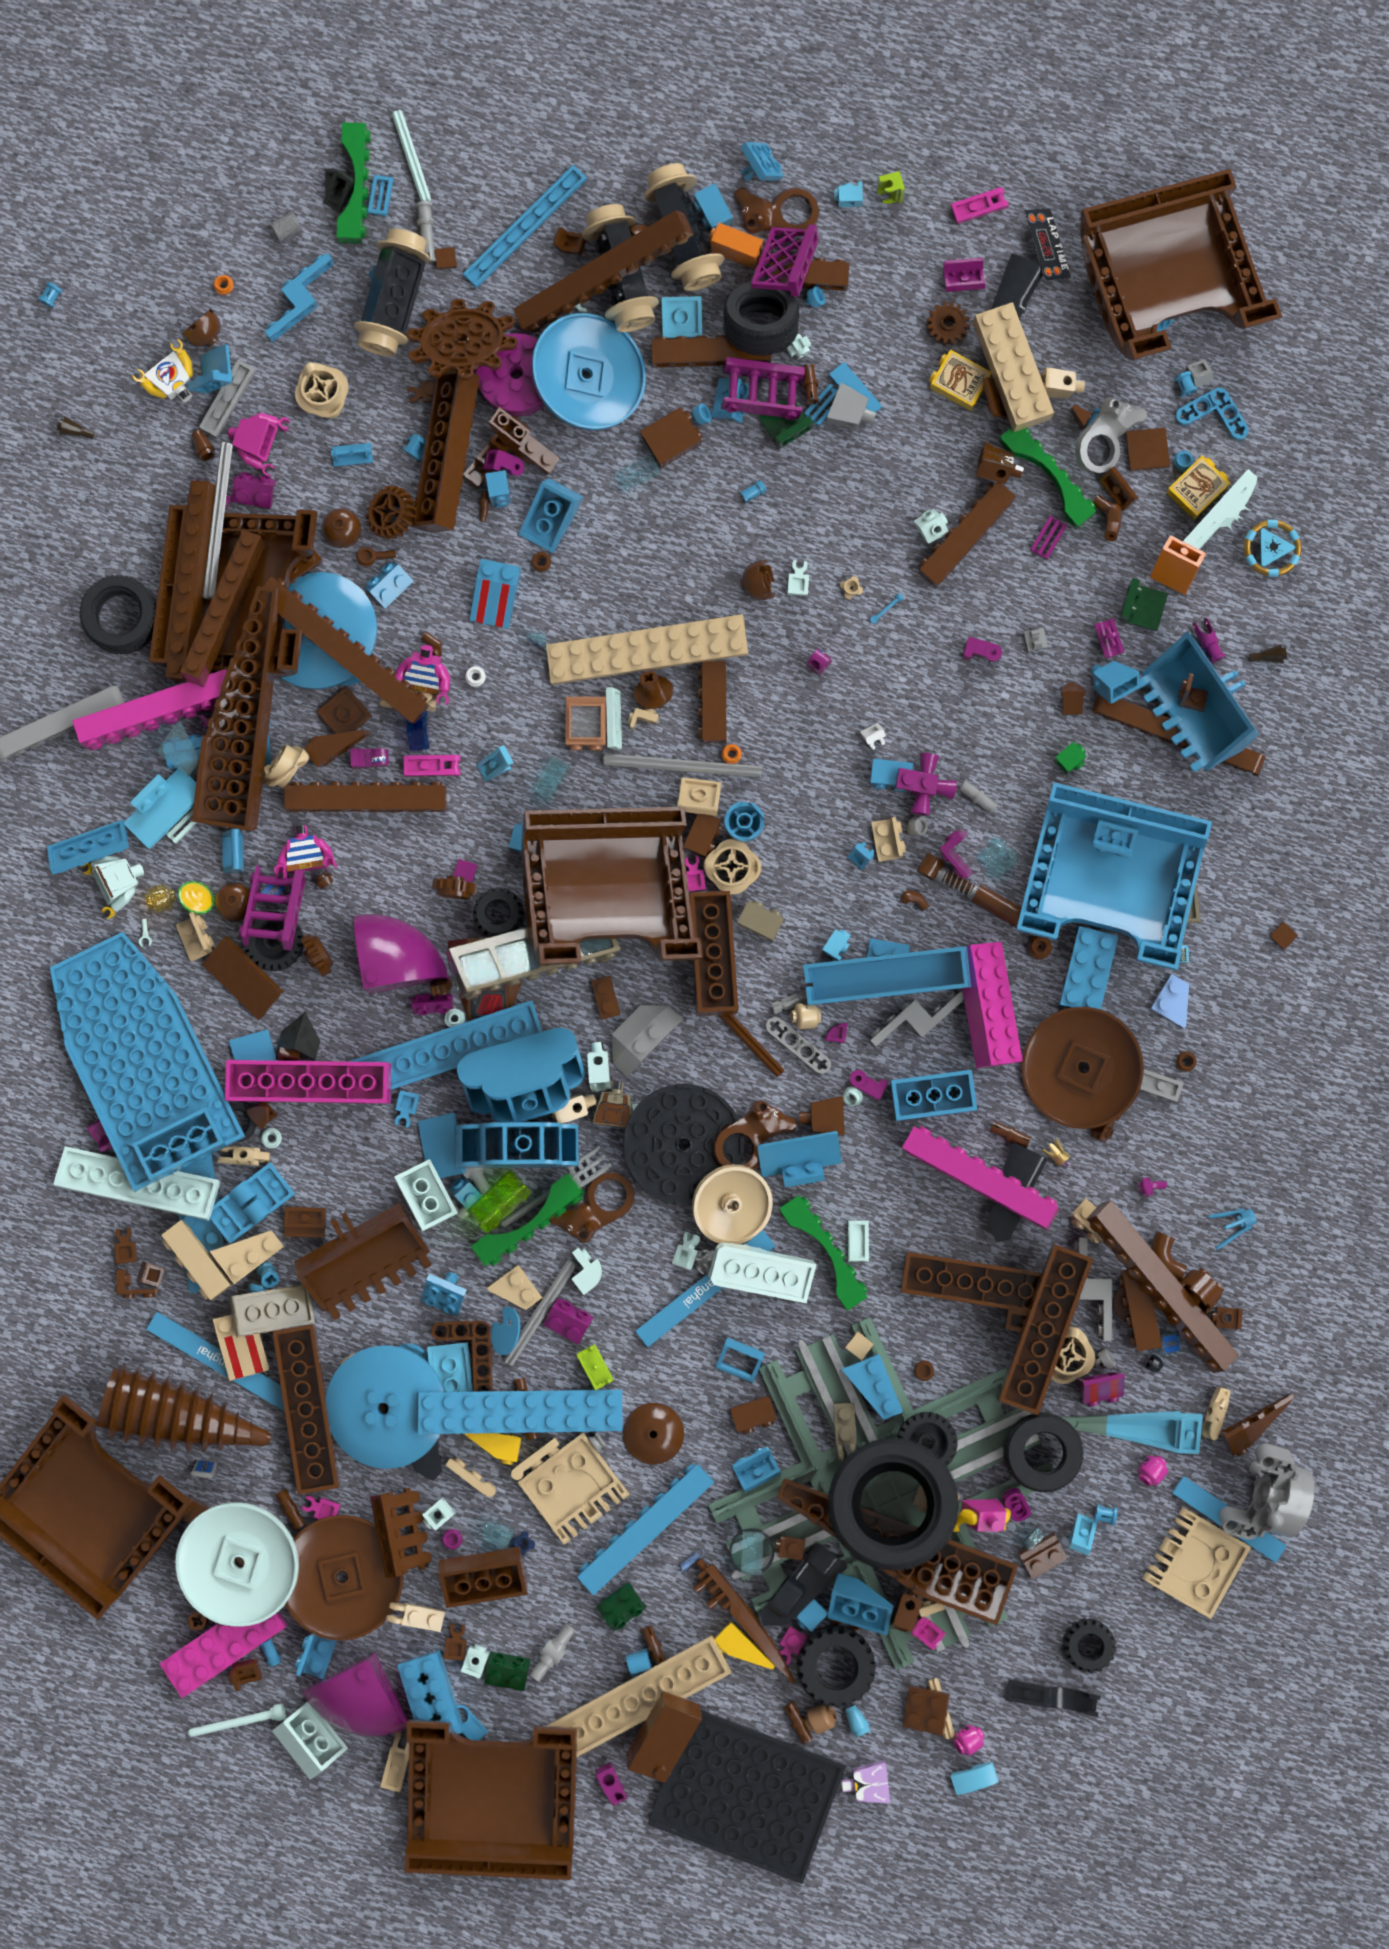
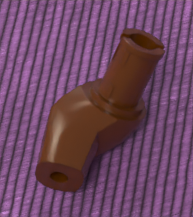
M1098 495L1093 503L1097 509L1106 514L1105 540L1115 541L1121 526V507L1118 503L1112 504L1101 495Z

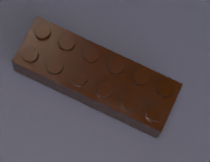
M730 891L689 893L694 939H701L703 955L702 959L692 960L696 1017L735 1015L739 1011Z

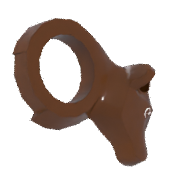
M745 187L737 189L734 193V200L739 207L745 224V230L750 234L766 230L771 231L772 227L807 229L808 225L817 224L819 207L816 199L808 191L800 189V187L785 189L772 202L752 194ZM792 197L805 199L812 209L810 218L799 225L788 223L781 214L783 203Z
M763 1100L755 1101L745 1116L726 1126L716 1136L713 1143V1155L717 1164L720 1167L734 1165L725 1158L723 1144L730 1135L737 1133L746 1136L752 1145V1155L742 1165L755 1170L760 1164L757 1145L764 1144L766 1139L776 1135L794 1132L797 1128L796 1119L783 1114Z
M604 1173L586 1185L584 1203L565 1208L567 1210L566 1213L559 1218L553 1217L549 1222L562 1228L581 1243H588L596 1231L620 1219L629 1212L635 1197L633 1185L628 1178L623 1177L619 1173ZM614 1179L621 1182L625 1187L627 1193L626 1201L618 1210L606 1211L596 1203L595 1190L602 1181Z

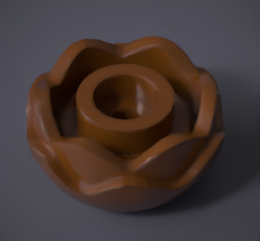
M1035 935L1027 942L1028 954L1037 960L1048 957L1052 951V944L1048 938Z

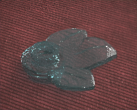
M991 838V847L981 850L977 855L981 862L989 865L986 872L987 877L995 878L1003 875L1006 869L1013 867L1018 860L1016 851L1008 848L1006 841L1001 838ZM1006 854H1010L1009 861L1004 860Z

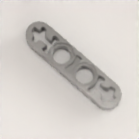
M773 1017L767 1021V1032L815 1072L825 1074L830 1070L831 1062L829 1058L783 1020ZM778 1021L780 1029L784 1030V1027L788 1029L783 1033L781 1039L778 1037L779 1031L770 1030L772 1027L770 1025L771 1022L776 1023ZM787 1034H794L796 1036V1043L788 1045L785 1042V1036ZM805 1046L810 1047L812 1050V1055L808 1058L802 1057L800 1053L801 1048ZM815 1053L820 1055L817 1057L819 1061L826 1060L825 1065L827 1069H817L818 1064L815 1061L813 1064L809 1063L815 1056Z

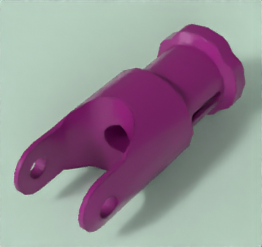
M1204 618L1209 634L1201 632L1196 622L1192 623V627L1202 649L1206 650L1209 661L1213 664L1224 659L1226 654L1222 653L1218 645L1219 640L1208 618Z

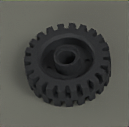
M268 911V912H271V913H281V914H283L282 912H278V911H276V912H274V911ZM253 919L251 929L280 931L284 929V924L280 921ZM297 923L292 951L284 950L282 942H278L276 946H270L268 938L250 937L248 946H244V950L247 956L259 968L267 971H282L295 964L304 949L301 938L304 937L303 932Z
M933 1412L917 1413L906 1419L898 1431L897 1438L921 1444L923 1438L930 1437L933 1444L928 1449L933 1451L948 1466L953 1461L958 1448L957 1434L952 1424L943 1416Z

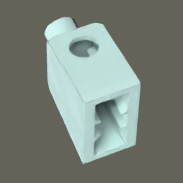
M602 1042L592 1043V1053H587L591 1092L611 1090L608 1052H604Z

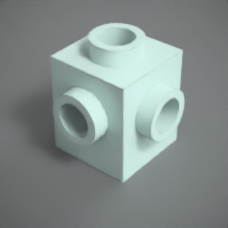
M935 509L924 512L921 517L914 520L920 535L928 544L940 539L949 531L946 526L948 523L943 513L939 514Z

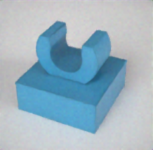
M413 434L412 437L407 438L410 442L407 447L403 446V450L412 458L421 462L425 440L419 435Z
M865 842L862 844L858 843L847 857L861 870L874 857V850L872 849L869 852L865 848Z

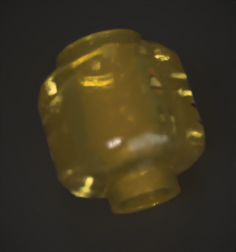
M165 884L149 888L147 894L144 895L147 908L149 910L152 909L155 913L171 909L173 901L176 900L173 889L169 890Z

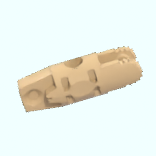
M227 1146L219 1151L233 1152V1158H217V1163L259 1166V1163H270V1153L260 1152V1148ZM242 1154H247L245 1158H241Z
M1216 1387L1203 1424L1202 1437L1215 1441L1218 1439L1228 1408L1229 1390Z

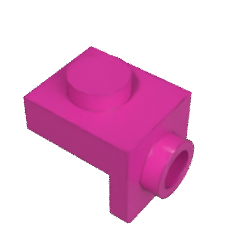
M926 1617L918 1618L914 1630L911 1632L913 1636L918 1637L932 1650L936 1649L947 1634Z

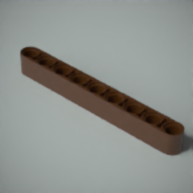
M1099 693L1092 709L1093 714H1101L1103 718L1114 722L1117 720L1122 722L1121 725L1132 729L1135 727L1140 729L1142 733L1158 736L1160 740L1171 743V738L1180 732L1176 726L1167 731L1164 730L1162 724L1170 719L1162 715L1156 717L1152 711L1121 699L1110 704ZM1183 740L1177 746L1185 749L1189 744L1186 740ZM1245 748L1242 752L1221 763L1233 765L1235 769L1243 772L1248 771L1253 773V776H1259L1266 757L1261 753Z

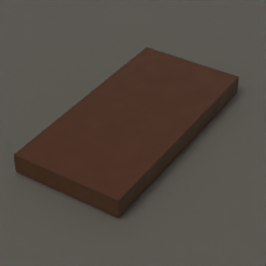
M225 936L202 964L258 1020L265 1016L284 993L228 936Z

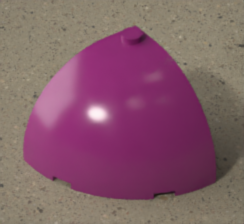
M362 914L354 916L355 941L363 988L369 994L450 979L447 967L438 949L414 926L386 915Z
M375 1652L301 1691L306 1701L320 1717L348 1733L362 1736H385L407 1729V1721L409 1719Z

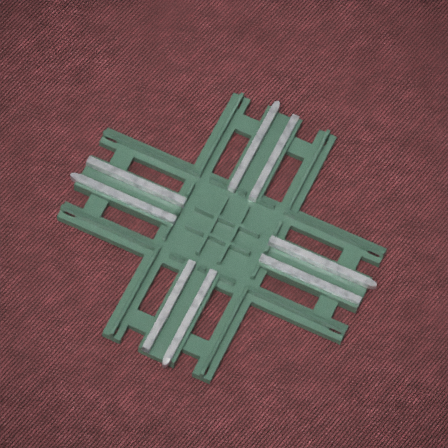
M869 1317L851 1326L855 1334L857 1331L863 1336L865 1334L866 1338L874 1344L863 1359L880 1354L903 1412L893 1416V1420L875 1427L860 1391L841 1370V1368L861 1360L849 1350L841 1352L833 1334L808 1346L804 1341L800 1340V1349L796 1352L804 1370L786 1378L778 1359L759 1369L801 1462L782 1470V1474L746 1493L744 1489H741L708 1505L716 1523L736 1515L742 1530L754 1528L765 1532L771 1538L774 1550L776 1540H780L781 1535L806 1539L804 1552L810 1550L816 1542L823 1544L835 1538L795 1510L766 1524H762L754 1507L778 1496L784 1478L799 1484L810 1481L814 1489L829 1493L833 1476L842 1462H838L837 1445L821 1453L819 1452L795 1399L796 1396L811 1389H814L834 1436V1404L855 1403V1449L874 1440L897 1438L898 1431L903 1422L914 1414L933 1412L948 1418L977 1404L985 1423L957 1435V1452L953 1461L947 1466L955 1483L1001 1461L1004 1462L1003 1445L1008 1431L1018 1420L1034 1413L1020 1408H1015L1007 1413L1003 1412L996 1395L1000 1392L1004 1378L999 1381L996 1380L1005 1377L1006 1368L913 1410L875 1326ZM1037 1434L1027 1441L1024 1451L1040 1444ZM923 1438L921 1444L930 1448L926 1438ZM842 1445L844 1459L850 1454V1445ZM1049 1462L1033 1468L1039 1472L1053 1470ZM889 1471L877 1475L866 1485L862 1493L861 1506L919 1527L926 1513L916 1510V1505L912 1504L919 1484L918 1481L903 1472ZM1009 1473L1011 1479L966 1500L999 1499L1004 1506L1002 1496L1008 1489L1018 1488L1023 1496L1034 1491L1019 1484ZM959 1502L958 1514L961 1512L962 1502ZM965 1523L959 1526V1532L952 1533L950 1539L976 1548ZM746 1532L740 1535L732 1546L734 1562L739 1568L748 1572H756L767 1566L772 1556V1546L769 1540L758 1532ZM732 1539L725 1542L728 1550L730 1548ZM837 1539L844 1554L839 1559L847 1565V1569L841 1574L853 1575L854 1578L859 1579L887 1600L873 1568L852 1556ZM775 1552L771 1566L762 1573L769 1591L751 1598L759 1618H761L760 1611L767 1603L762 1602L770 1599L786 1579L780 1563L789 1560V1558H778L777 1552ZM735 1570L731 1576L732 1578L741 1577L743 1581L754 1575H746ZM835 1579L831 1584H829L827 1587H829V1586L835 1584L836 1579ZM903 1585L905 1592H907L908 1588ZM918 1596V1598L921 1599L922 1602L929 1600L924 1597ZM944 1605L945 1610L924 1616L947 1633L936 1649L932 1650L933 1653L944 1650L945 1647L958 1641L968 1648V1637L971 1635L962 1617L967 1615L966 1613ZM1004 1608L999 1623L1008 1619ZM987 1622L989 1627L995 1625L993 1623ZM889 1627L887 1635L880 1634L896 1670L907 1667L908 1664L915 1662L906 1642L917 1638L916 1636Z

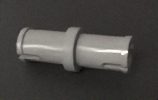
M968 780L959 788V791L973 800V804L977 803L989 814L998 805L987 797L983 790H978Z

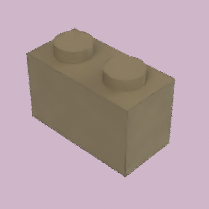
M748 901L737 924L773 942L784 921L781 918L782 914L773 909L771 911L764 909V905L758 901Z

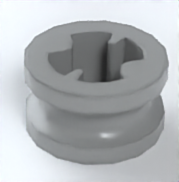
M597 1431L594 1437H589V1440L599 1452L602 1451V1447H607L606 1442Z

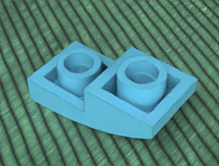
M993 1762L974 1765L972 1769L953 1772L950 1776L956 1795L973 1792L999 1782Z

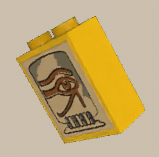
M950 350L947 355L943 354L940 359L939 365L941 367L938 372L934 370L929 379V382H931L930 389L972 411L983 392V379L986 377L991 378V372Z
M1203 455L1166 492L1194 520L1230 485L1229 477L1224 472H1219L1214 467V462Z

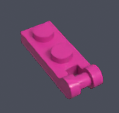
M1000 187L951 203L956 223L960 224L1007 209L1009 204L1004 199L1003 195L1005 193L1003 188ZM996 198L997 203L993 204L991 199Z
M460 755L404 756V776H460L461 771L458 769ZM445 762H450V769H445Z

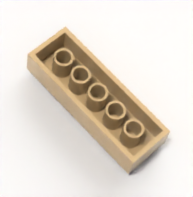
M1013 302L975 315L972 323L1013 432L1051 420L1054 411Z

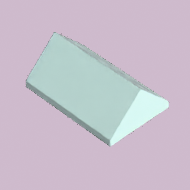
M430 1159L394 1177L421 1231L432 1228L458 1213Z

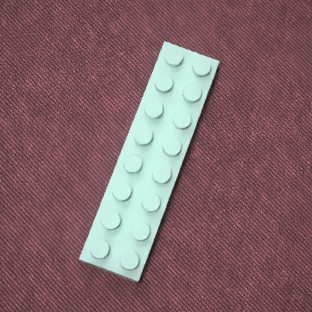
M65 1146L53 1185L63 1189L209 1221L220 1181L177 1171L134 1192L118 1158Z

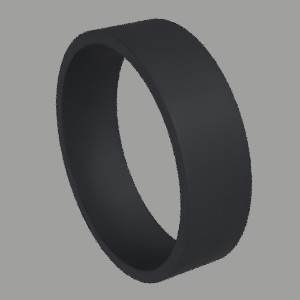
M750 1528L742 1530L735 1535L730 1544L729 1555L733 1566L739 1572L746 1575H758L765 1572L771 1566L775 1550L771 1538L765 1532ZM746 1532H758L764 1535L772 1546V1556L766 1567L756 1572L742 1570L732 1558V1546L735 1540Z

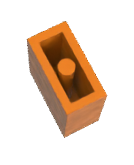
M718 223L716 228H712L709 239H711L709 243L711 253L721 254L726 259L754 270L756 269L763 250L762 239Z
M1170 535L1159 555L1150 578L1186 595L1206 553Z

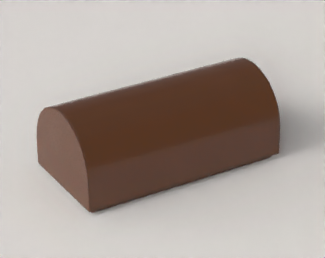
M1115 466L1110 468L1098 480L1112 499L1120 505L1122 511L1139 499Z

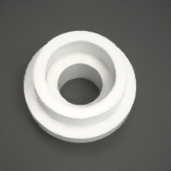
M471 667L467 670L465 678L469 685L478 687L484 683L486 676L480 667ZM475 673L479 674V679L473 680L472 675Z

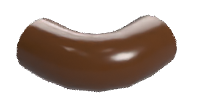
M1156 1231L1151 1249L1178 1282H1180L1185 1274L1187 1265L1177 1262L1171 1256V1248L1175 1238Z

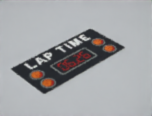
M1051 208L1025 210L1045 280L1070 279L1071 275Z

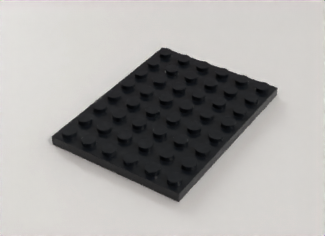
M701 1709L702 1720L665 1783H662L647 1825L803 1884L846 1764Z

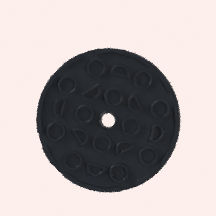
M674 1084L660 1088L646 1096L635 1107L627 1121L623 1136V1153L627 1168L638 1186L651 1197L671 1205H692L693 1195L698 1184L708 1173L720 1167L713 1155V1143L716 1136L726 1126L739 1119L728 1102L708 1088L693 1084ZM737 1133L730 1135L723 1144L725 1158L734 1165L741 1164L744 1154V1137L742 1134ZM681 1139H686L689 1142V1147L685 1151L679 1149L678 1143Z

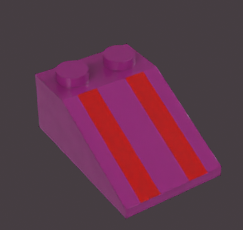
M1115 1371L1076 1379L1081 1404H1087V1407L1097 1406L1099 1401L1107 1400V1403L1117 1402L1119 1397L1124 1396V1373Z

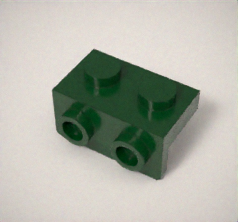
M630 1582L623 1585L596 1606L607 1625L613 1631L623 1628L629 1620L639 1616L647 1608Z
M490 1652L484 1684L525 1691L530 1659L501 1652Z

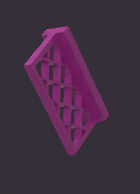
M808 225L807 229L772 227L751 282L752 288L790 291L791 296L799 297L819 242L817 226ZM775 235H784L783 238L777 241L775 239ZM797 236H803V238L798 240L797 242L793 240V238ZM787 241H789V242L791 243V245H789V246H787V247H785V248H783V247L781 246L782 244L786 243ZM777 247L779 251L771 255L769 251ZM794 249H796V250L798 251L797 253L793 254L792 256H790V255L788 254V252H790V251H792V250H794ZM782 255L786 257V259L780 262L776 261V259L781 257ZM772 261L774 265L766 269L764 265ZM789 263L793 265L787 270L783 269V266ZM779 269L781 273L774 277L770 274ZM764 276H767L769 278L764 282L759 281V279H761ZM784 277L788 279L787 283L777 282Z

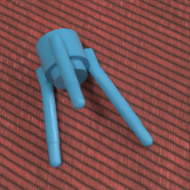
M1241 1208L1235 1211L1208 1216L1209 1219L1238 1215L1236 1216L1237 1221L1224 1226V1229L1227 1230L1237 1225L1240 1228L1243 1227L1216 1246L1217 1250L1230 1243L1245 1231L1252 1229L1251 1225L1257 1223L1256 1216L1251 1208L1248 1210Z

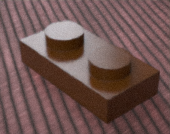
M611 976L592 980L591 983L601 1020L621 1015Z

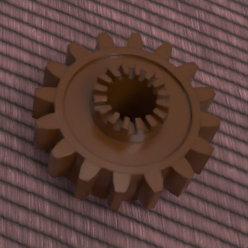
M944 301L942 307L935 305V311L930 310L929 315L931 317L927 318V323L929 324L927 331H932L930 338L936 337V343L942 341L943 346H946L950 342L951 346H954L956 340L959 343L962 341L961 336H967L966 330L970 328V324L967 322H969L970 317L965 316L966 309L960 310V304L954 307V303L951 301L950 305L947 306ZM949 320L953 325L948 327L943 322Z
M447 875L446 879H433L432 889L436 890V895L470 900L471 895H476L477 885L472 882H466L464 877L457 876L456 878V876Z
M308 934L302 937L301 941L306 949L303 954L312 968L316 966L323 977L332 972L330 967L334 965L318 936L312 937Z

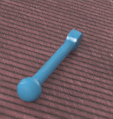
M897 594L896 598L876 616L870 618L871 623L876 624L885 612L898 601L903 600V595Z

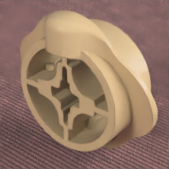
M313 362L307 363L300 374L298 385L296 386V401L300 408L308 413L334 419L339 416L344 406L349 389L348 381L345 375L336 368ZM314 382L313 387L309 389V392H307L310 384ZM318 385L321 387V389H323V391H324V393H325V396H324V394L320 391ZM337 389L334 396L330 399V395Z
M285 744L271 764L264 767V783L268 786L278 785L284 788L294 776L298 767H303L309 760L308 754L300 746L291 747Z
M728 839L720 843L704 861V870L708 878L721 891H730V895L745 891L759 877L762 870L759 858L745 843L735 841L734 839ZM736 851L746 856L748 864L738 862ZM730 852L728 860L719 864L718 861L721 856ZM732 862H734L735 865L739 866L737 868H734L733 872L729 868H727L728 866L732 865ZM717 870L728 872L729 883L721 880ZM748 870L742 880L735 882L739 872Z
M1069 1327L1065 1338L1068 1339V1342L1065 1344L1064 1349H1061L1058 1358L1060 1369L1055 1366L1051 1379L1057 1384L1071 1383L1077 1378L1086 1375L1094 1366V1350L1090 1346L1086 1335L1077 1327ZM1074 1342L1081 1348L1082 1357L1075 1352ZM1069 1351L1068 1355L1071 1356V1358L1065 1360L1066 1356L1063 1355V1353ZM1070 1362L1081 1363L1076 1371L1066 1372Z

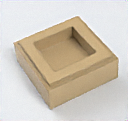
M857 1331L845 1348L862 1360L874 1344Z

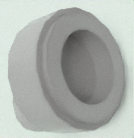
M922 816L912 817L907 825L908 834L924 836L928 827L926 819Z
M1103 1349L1098 1353L1100 1358L1094 1363L1097 1368L1106 1367L1110 1370L1116 1366L1114 1357L1107 1349Z

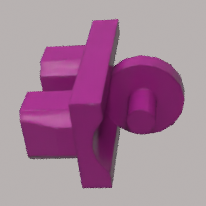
M1113 618L1094 624L1105 659L1125 652Z

